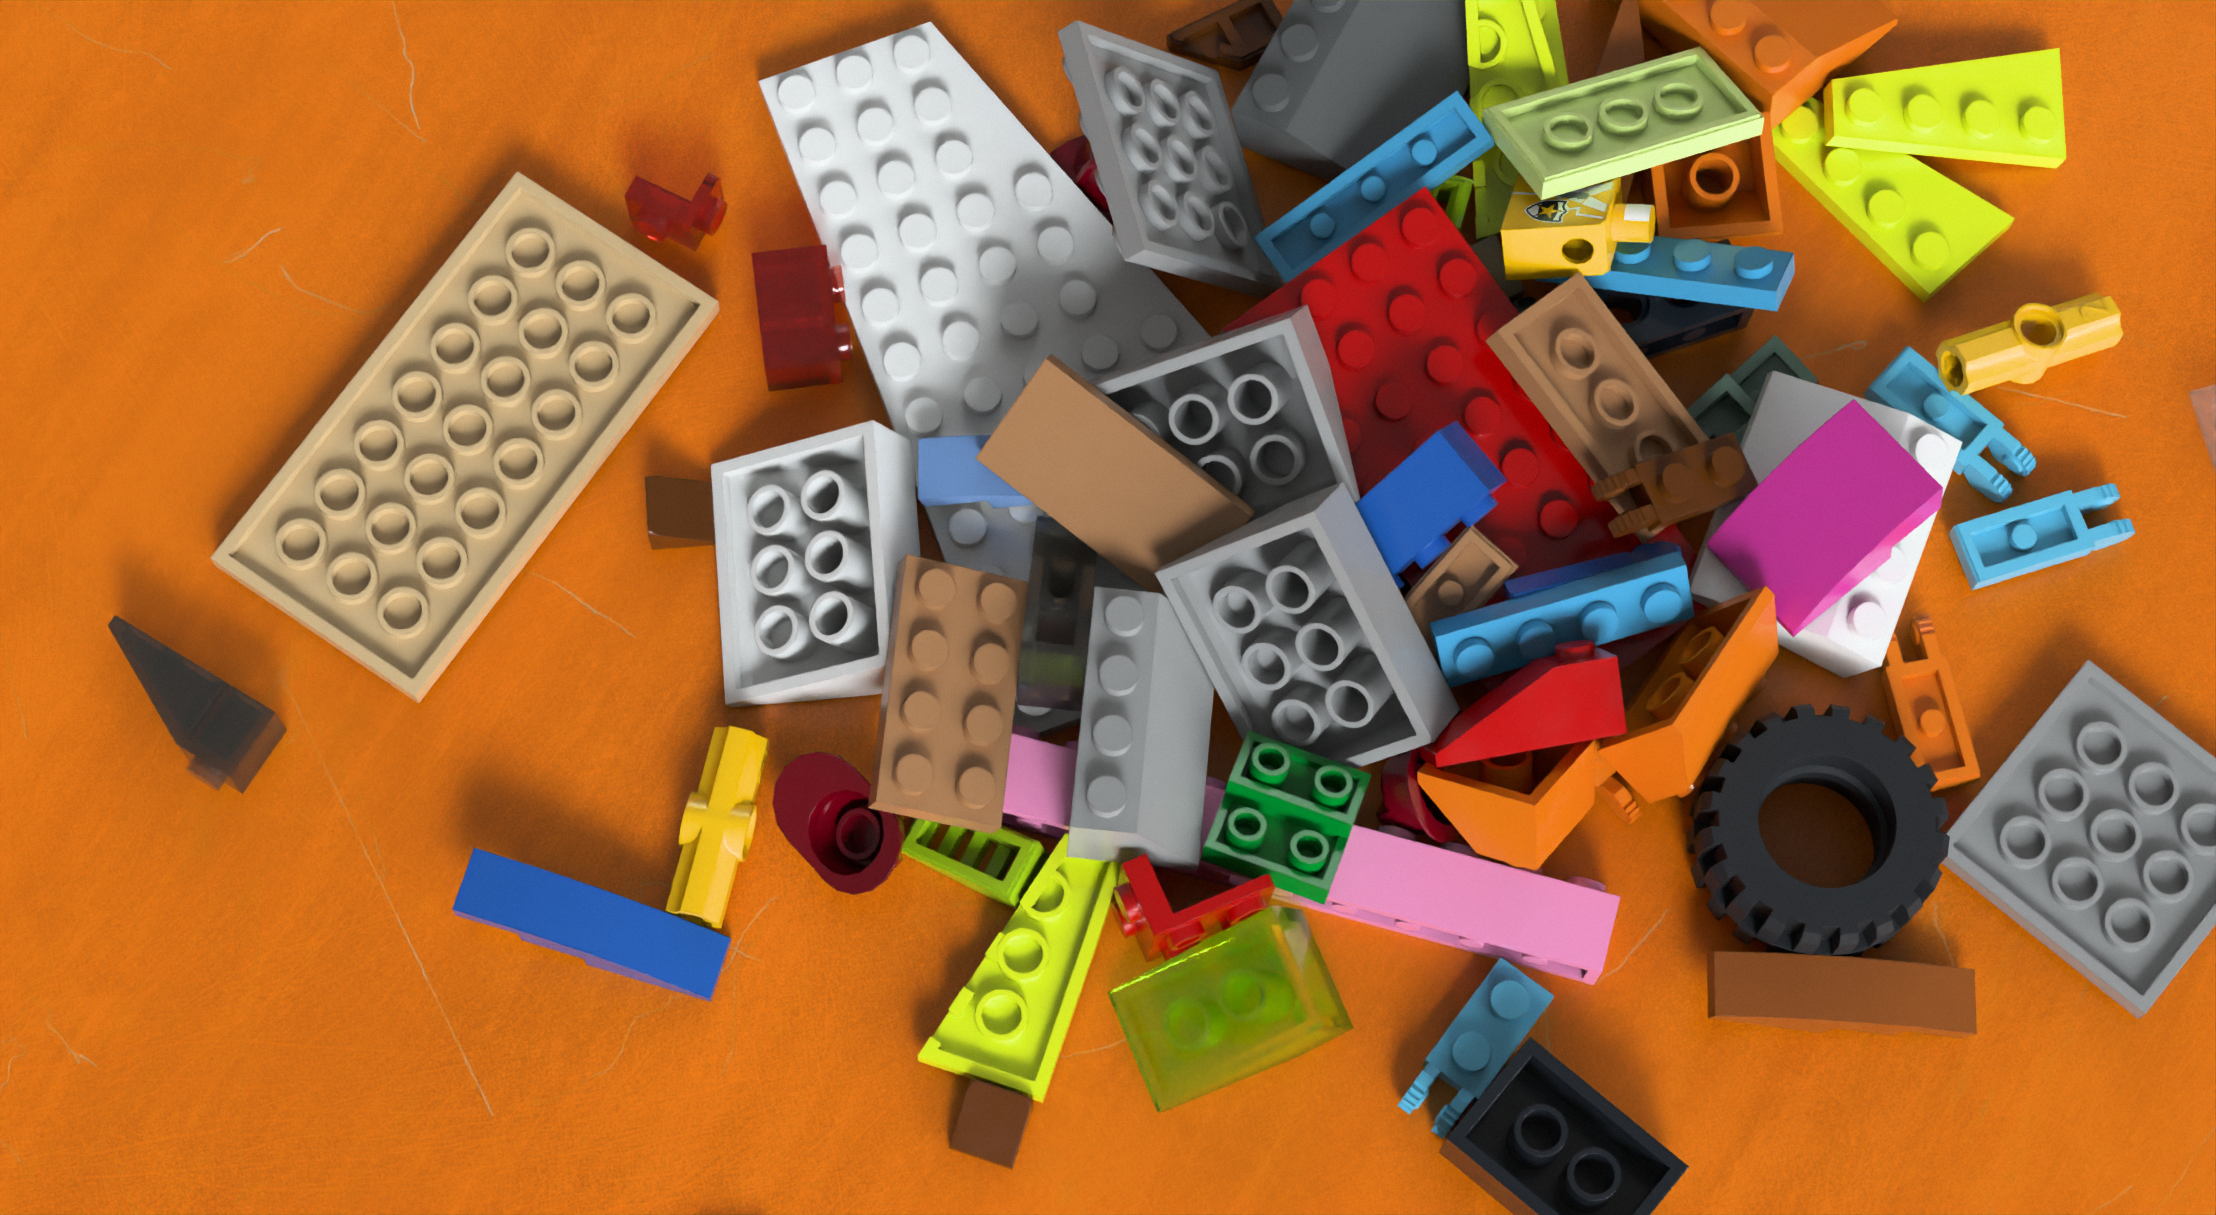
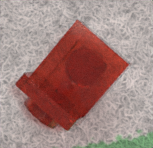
M707 173L692 201L639 176L634 178L624 195L630 221H632L637 231L657 242H664L668 238L693 251L697 250L705 234L713 236L717 232L727 211V202L724 201L721 179L711 173Z

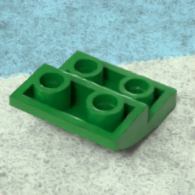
M1248 730L1229 777L1225 794L1204 844L1200 860L1252 879L1270 874L1275 887L1324 905L1364 798L1371 774Z

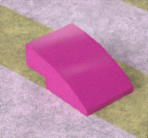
M1853 399L1800 444L1747 496L1707 541L1706 548L1749 592L1766 585L1775 594L1776 620L1794 637L1889 560L1892 547L1941 508L1943 487Z

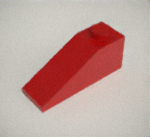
M1591 640L1571 641L1556 645V655L1534 659L1451 720L1433 743L1419 747L1420 758L1435 767H1442L1627 734L1617 656L1600 648H1595L1594 641Z

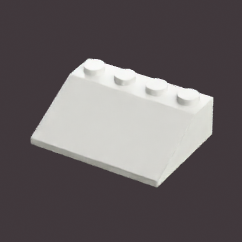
M1774 370L1767 373L1740 444L1758 485L1819 427L1851 400L1855 399L1943 487L1944 494L1962 445L1960 440L1910 413ZM1744 500L1715 509L1689 577L1691 598L1708 608L1749 592L1706 548L1707 541ZM1937 511L1892 547L1889 560L1797 635L1792 637L1777 621L1778 644L1842 678L1880 667Z
M871 420L711 464L725 705L743 707L868 696L882 693L898 562L906 554L921 557L912 441Z

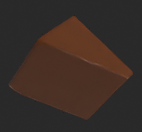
M663 476L645 477L647 527L652 550L715 545L711 482Z
M971 1078L949 1148L1012 1170L1034 1108V1100L1028 1096Z

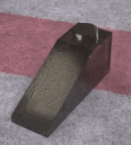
M1037 516L1020 652L1016 705L1081 711L1097 552L1052 517Z
M115 615L108 624V627L175 743L190 761L186 770L196 779L214 790L219 791L221 786L226 783L243 794L287 731L277 714Z

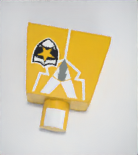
M1518 173L1501 227L1506 280L1572 277L1578 272L1583 276L1603 275L1610 271L1618 242L1652 243L1655 232L1654 205L1622 204L1620 177L1541 200L1522 175Z

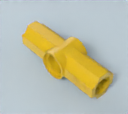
M2097 292L2052 307L2040 303L2025 304L2018 308L2011 320L1942 341L1935 353L1939 367L1938 376L1948 392L1957 391L1962 396L2009 380L2020 384L2034 383L2041 379L2048 367L2116 346L2123 336L2120 323L2121 311L2111 296L2103 297Z
M734 726L714 728L698 791L690 794L683 814L679 834V848L682 851L672 879L670 895L667 898L666 913L705 928L722 927L738 863H744L754 834L757 817V806L754 805L762 780L763 768L768 758L770 746L768 738L759 736L751 730Z

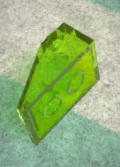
M1271 905L1107 992L1157 1112H1165L1297 1058L1354 1028L1302 909Z

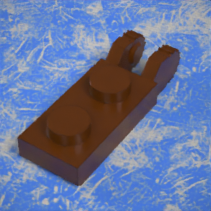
M1731 432L1635 464L1627 470L1598 481L1590 488L1596 501L1599 502L1611 500L1627 492L1631 493L1638 509L1622 512L1608 523L1613 537L1618 538L1645 528L1651 532L1744 500L1758 486V483L1734 433Z

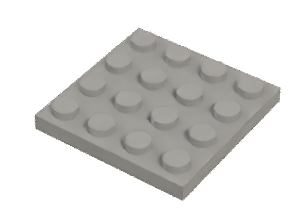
M1078 20L1057 31L1064 53L1062 58L1063 69L1073 84L1081 111L1079 113V124L1092 148L1097 165L1095 172L1096 182L1100 191L1106 197L1114 224L1112 229L1113 240L1117 249L1123 255L1124 260L1261 299L1268 297L1281 288L1283 282L1280 275L1253 238L1266 229L1218 70Z
M2088 659L1947 831L1946 834L1950 836L1948 856L1941 863L2133 1016L2140 1019L2147 1013L2216 925V758Z

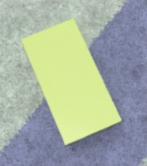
M1701 46L1483 109L1482 118L1483 126L1492 136L1496 145L1541 200L1762 135L1764 116Z

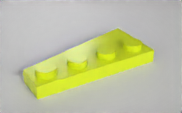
M1465 0L1470 74V108L1481 123L1483 109L1561 87L1535 0ZM1495 142V146L1473 161L1477 241H1481L1494 234L1496 236L1501 234L1503 220L1519 173Z
M2060 48L1832 79L1823 89L1825 146L2055 169L2066 160Z
M1813 97L1809 98L1772 130L1775 160L1923 303H1926L2007 231L2015 219L1908 154L1825 146L1824 104Z
M1065 833L1020 900V905L1003 931L998 933L986 951L985 958L949 1007L948 1014L918 1054V1061L1028 1096L1033 1100L1043 1103L1111 906L1110 902H1112L1114 897L1113 888L1117 886L1122 863L1066 857L1069 834Z

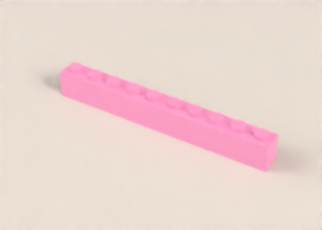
M1013 724L1001 825L1060 841L1065 833L1069 834L1078 741H1068L1065 747L1041 741V735L1036 731ZM1206 776L1198 871L1167 867L1159 868L1232 888L1253 880L1247 876L1200 860L1204 844L1225 794L1226 783ZM1353 825L1324 905L1275 887L1271 897L1495 959L1502 957L1507 962L1591 985L1595 984L1603 971L1620 896L1606 893V886L1589 878L1573 876L1569 877L1567 882L1543 876V870L1540 867L1535 871L1524 867H1514L1507 863L1502 865L1479 859L1480 854H1477L1473 848L1466 845L1446 842L1442 843L1441 848L1416 842V835L1403 828L1388 825L1379 826L1378 831Z

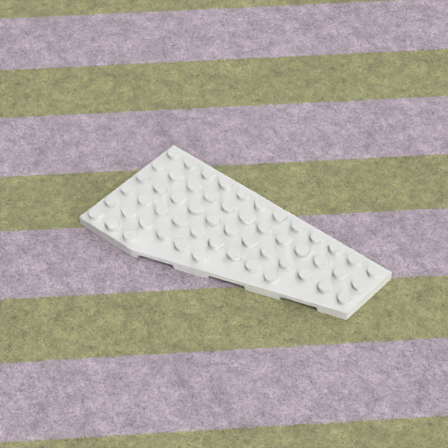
M931 22L758 81L763 100L892 430L912 441L914 479L917 494L918 439L964 435H992L1042 362L1051 354L1088 381L1212 338L1149 267L1124 260L1123 255L1117 249L1113 240V226ZM987 501L925 507L922 504L944 563L1029 582L1013 724L1036 731L1041 735L1040 739L1080 725L1094 587L1148 591L1130 577L1122 578L1117 567L1036 505L994 509Z

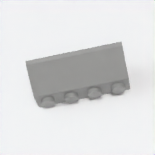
M1094 587L1066 857L1124 863L1147 854L1152 866L1198 871L1214 685L1169 599L1160 593Z

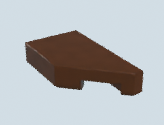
M1239 0L1167 34L1166 45L1170 52L1242 71L1259 62L1283 17L1273 0Z

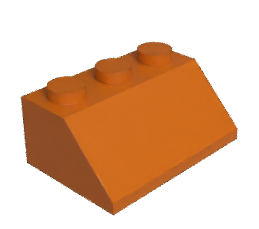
M1766 585L1694 613L1695 617L1690 618L1679 629L1625 708L1627 734L1606 737L1597 749V752L1649 803L1674 795L1684 797L1693 792L1705 779L1707 769L1704 766L1713 752L1723 746L1736 732L1738 724L1734 720L1744 705L1755 699L1765 688L1768 682L1765 673L1779 654L1775 594Z

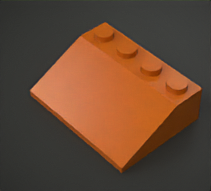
M1612 0L1620 7L1622 0ZM1638 0L1640 23L1645 30L1673 54L1701 46L1759 112H1770L1772 130L1895 27L1898 18L1877 0Z

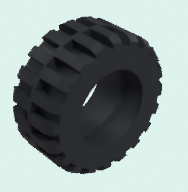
M1811 704L1792 706L1784 718H1780L1773 711L1757 719L1750 731L1745 732L1741 730L1727 743L1720 756L1714 761L1694 797L1689 813L1693 818V823L1686 833L1687 852L1696 855V862L1690 871L1696 888L1708 887L1712 894V897L1706 904L1708 909L1717 920L1728 915L1738 925L1732 935L1747 946L1755 937L1768 944L1767 953H1796L1860 958L1868 948L1874 947L1878 949L1891 940L1922 908L1924 901L1935 890L1942 875L1938 867L1948 856L1950 836L1940 831V827L1949 818L1946 801L1942 797L1932 798L1930 790L1937 783L1938 779L1929 764H1924L1918 768L1911 760L1910 756L1916 747L1903 735L1896 742H1893L1881 733L1886 724L1885 722L1869 714L1862 723L1850 720V708L1830 704L1823 715H1815L1814 707ZM1807 783L1829 788L1848 799L1864 817L1873 840L1874 859L1865 876L1850 886L1823 888L1804 883L1785 872L1768 853L1759 830L1758 814L1764 800L1771 792L1785 785Z

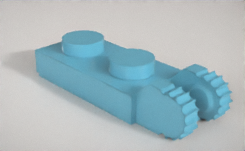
M1906 346L1874 380L1863 395L1869 401L1910 413L1960 440L1962 445L1953 470L1959 475L1963 473L1969 484L1990 501L1999 502L2000 504L2004 503L2012 494L2011 491L2013 489L2002 474H1999L1993 466L1979 456L1986 446H1988L1993 457L2020 477L2021 475L2024 477L2028 476L2037 466L2035 457L2031 454L2032 452L2027 447L2022 446L2021 442L2002 428L2004 423L1969 394L1962 396L1957 391L1948 392L1938 376V369L1911 347Z
M2108 483L2074 494L2072 490H2068L1953 526L1949 536L1971 590L2089 555L2091 551L2106 548L2132 537L2135 534V530L2131 520L2128 518L2114 520L2088 529L2082 517L2083 514L2094 510L2105 509L2120 499L2121 496L2116 485Z
M1500 957L1422 1064L1425 1068L1397 1106L1410 1115L1414 1109H1418L1424 1102L1435 1080L1438 1077L1458 1091L1451 1103L1445 1105L1434 1120L1435 1125L1431 1130L1444 1139L1471 1102L1476 1103L1550 1004L1554 995Z

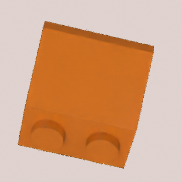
M1760 112L1764 116L1762 135L1639 171L1643 204L1654 205L1655 207L1654 236L1711 241L1782 235L1784 229L1770 112Z
M1595 739L1442 767H1435L1426 762L1417 771V783L1477 854L1504 861L1514 867H1524L1536 871L1595 804Z

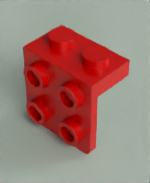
M1143 854L1121 864L1118 883L1113 888L1116 900L1110 902L1121 933L1125 938L1135 935L1147 963L1163 956L1166 964H1171L1201 950L1202 946L1199 940L1223 931L1227 939L1233 938L1261 924L1262 921L1259 914L1266 911L1275 885L1270 874H1266L1173 913L1147 854Z

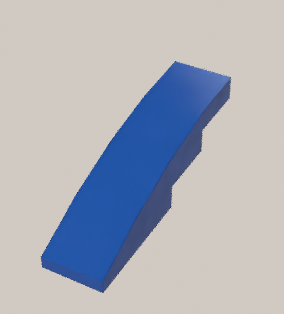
M474 848L452 908L456 916L516 933L522 941L582 958L589 966L709 1002L712 1000L731 944L730 937L672 914L580 881Z

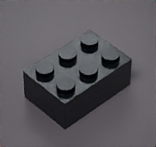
M1531 1037L1448 1135L1439 1150L1442 1156L1514 1215H1651L1689 1167Z

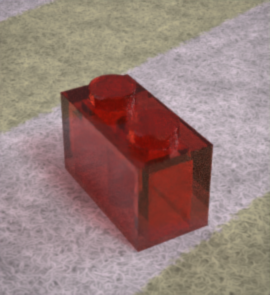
M826 244L751 253L764 367L769 392L843 383L841 361L853 360L849 324H836L834 304L846 302L841 265L829 266Z

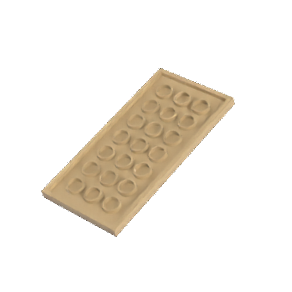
M517 171L210 557L217 568L419 704L720 312L719 302Z

